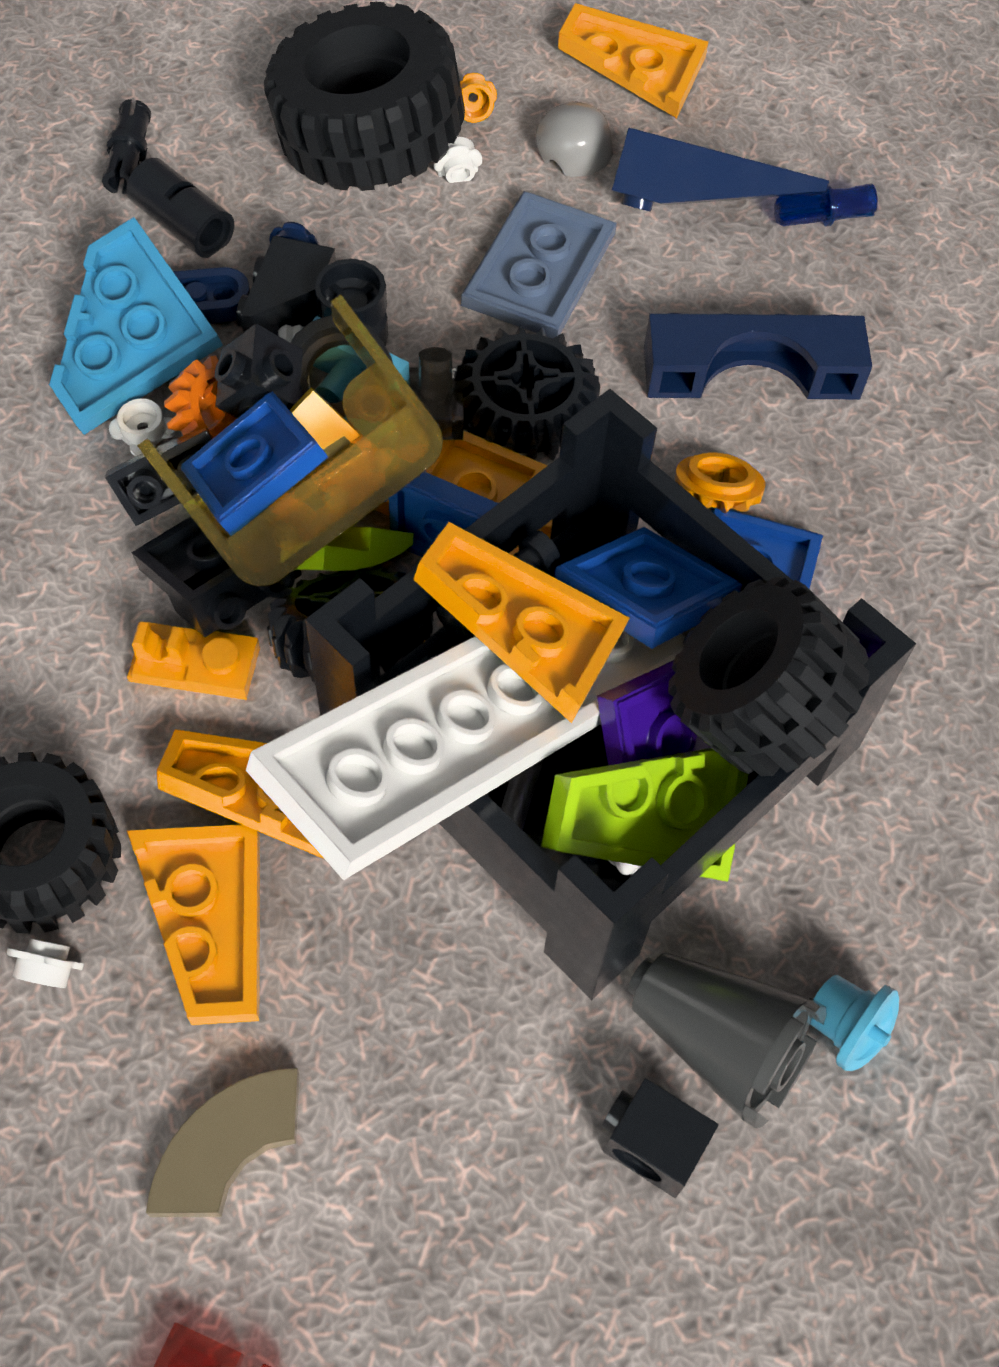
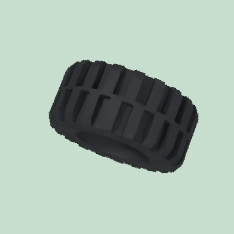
M370 2V6L358 7L356 3L343 6L344 10L331 13L329 10L319 14L316 21L310 24L304 22L295 28L291 38L285 37L277 47L276 54H272L266 69L264 92L283 153L288 157L289 163L298 172L320 185L329 182V185L334 189L346 191L349 186L358 187L360 191L375 190V185L388 183V187L402 183V178L412 174L414 177H417L427 171L430 162L438 163L446 155L449 149L448 143L454 144L465 118V107L454 46L450 42V37L445 29L426 13L420 10L414 13L409 6L398 3L394 7H388L384 2Z

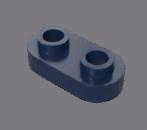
M228 267L173 271L210 324L236 320L238 302L243 294L249 295L250 292L248 279L242 272Z

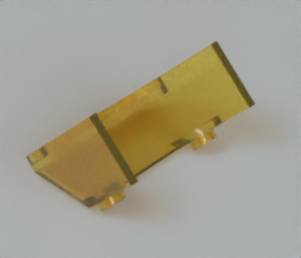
M341 294L331 301L332 321L367 366L366 370L351 380L343 394L345 416L359 434V437L301 479L234 535L230 536L219 524L200 495L196 496L159 447L148 438L137 445L234 573L244 582L254 586H270L281 581L430 469L437 461L442 450L443 437L438 424Z

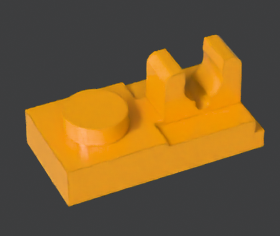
M139 622L132 642L134 656L127 679L129 682L247 700L260 651L259 640L257 637L218 631L204 637L196 629Z

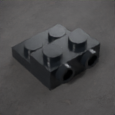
M207 506L131 552L139 570L168 594L175 612L204 637L218 629L230 630L235 628L242 622L247 610L268 597H280V592L286 588H292L295 579L302 575L301 570L283 569L284 545H291L290 539L259 516L255 517L231 537L219 524Z

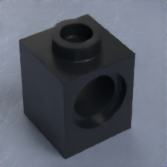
M645 1078L634 1097L624 1090L620 1092L603 1121L601 1127L612 1133L604 1153L676 1199L685 1187L719 1124Z

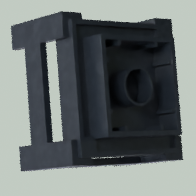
M608 389L563 424L559 458L465 529L467 532L510 553L518 547L519 542L535 530L541 529L552 520L550 539L556 545L562 564L636 531L639 518H641L663 538L742 584L741 591L744 590L748 583L760 579L765 584L773 577H785L790 583L793 581L651 461L657 427L611 389ZM417 567L376 598L374 591L359 578L305 619L320 716L455 647L451 634L443 626L380 675L379 655L434 613L436 607L440 605L413 580ZM861 598L847 611L843 623L860 639L859 643L866 649L869 659L863 665L869 671L868 685L859 691V694L864 699L858 712L850 714L846 720L849 727L840 738L834 736L825 745L827 750L817 758L813 759L811 756L803 759L800 768L786 772L780 767L774 776H760L753 771L748 776L747 786L661 865L651 858L632 876L630 874L624 875L608 860L541 847L555 775L608 766L601 724L544 758L523 830L501 809L510 780L439 822L547 932L543 952L591 1001L640 955L651 922L805 777H808L816 786H819L860 747L916 645L912 639L864 599Z

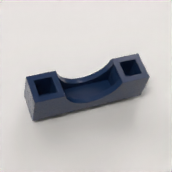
M730 313L649 314L644 342L647 398H701L707 384L722 371L736 366L757 365L774 369L789 377L801 389L807 399L860 400L873 367L864 316L836 314L750 315Z

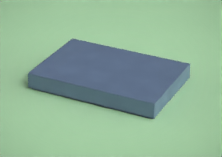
M523 191L461 294V306L518 327L522 325L523 329L537 333L543 326L547 337L553 339L561 334L615 235L617 223Z

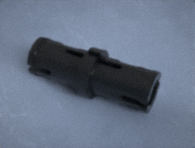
M132 99L125 100L120 104L116 129L108 136L106 146L109 158L106 170L103 173L102 183L111 193L118 192L120 180L124 178L122 194H127V183L131 173L139 165V162L146 159L148 148L145 136L151 120V111L146 104L136 100L133 115H130Z

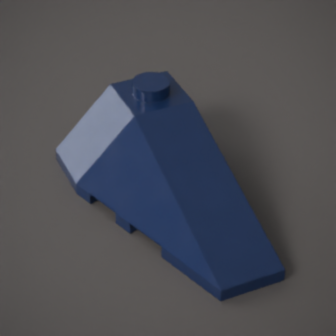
M628 127L612 191L624 194L623 205L651 212L654 202L663 205L823 194L827 192L829 180Z

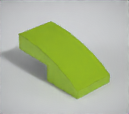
M333 527L330 533V546L284 545L283 569L346 571L371 567L386 562L413 545L414 533L373 527Z

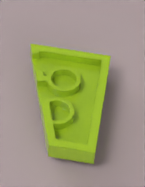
M712 748L557 774L554 779L541 847L643 866L649 859L653 858L661 865L747 786L749 774L739 771ZM735 844L699 877L728 882Z

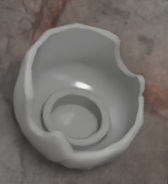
M572 101L556 106L545 114L536 128V144L545 164H548L550 160L557 162L565 176L581 177L592 175L606 167L613 155L611 132L604 114L586 103Z

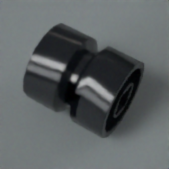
M358 259L337 260L325 266L317 275L314 285L318 317L323 318L330 315L352 316L370 325L386 346L388 339V317L386 313L387 293L384 275L376 266Z

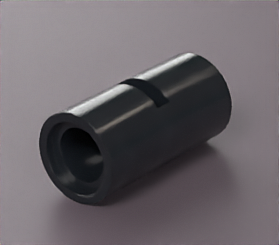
M159 158L146 159L131 173L127 183L128 198L198 256L209 258L229 243L235 227L232 215Z

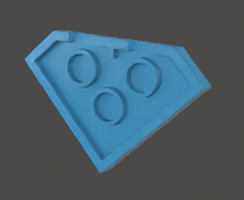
M135 217L88 246L83 263L86 269L80 295H74L63 334L67 342L60 365L55 364L49 383L83 435L118 414V411L125 403L143 398L180 374L192 361L197 359L200 361L223 346L215 330Z

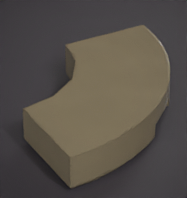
M298 1068L279 1069L245 1078L226 1087L201 1105L183 1123L162 1155L149 1191L146 1214L149 1217H222L228 1190L246 1164L269 1149L296 1144L299 1094Z

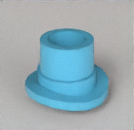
M839 975L832 976L823 984L814 1000L826 1006V1019L824 1025L811 1019L810 1025L834 1041V1046L840 1049L836 1058L837 1065L845 1071H854L866 1065L882 1047L889 1043L899 1012L898 991L888 985H884L875 994L870 990L865 991Z

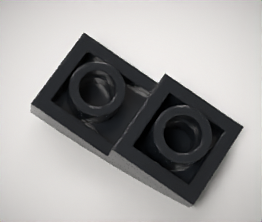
M207 427L161 444L106 472L105 479L135 526L180 503L187 507L202 499L180 467L213 439Z

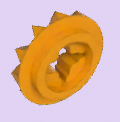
M717 452L701 453L681 460L676 467L675 482L707 509L710 507L718 508L723 513H727L729 509L746 512L751 505L761 503L766 486L765 480L755 468L738 457Z

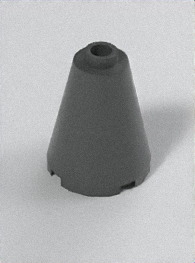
M667 952L662 953L655 961L649 957L643 960L634 972L628 987V991L634 995L632 1002L633 1011L743 1121L756 1129L763 1127L769 1121L758 1113L767 1101L779 1108L806 1066L817 1043L815 1039L806 1035L811 1019L823 1025L826 1019V1006L813 998Z

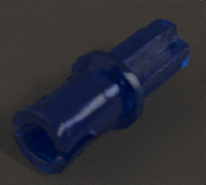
M869 183L836 189L828 186L827 192L823 194L778 197L774 203L775 221L781 226L823 222L826 227L831 226L834 221L840 219L873 217L878 206L877 191L875 186Z

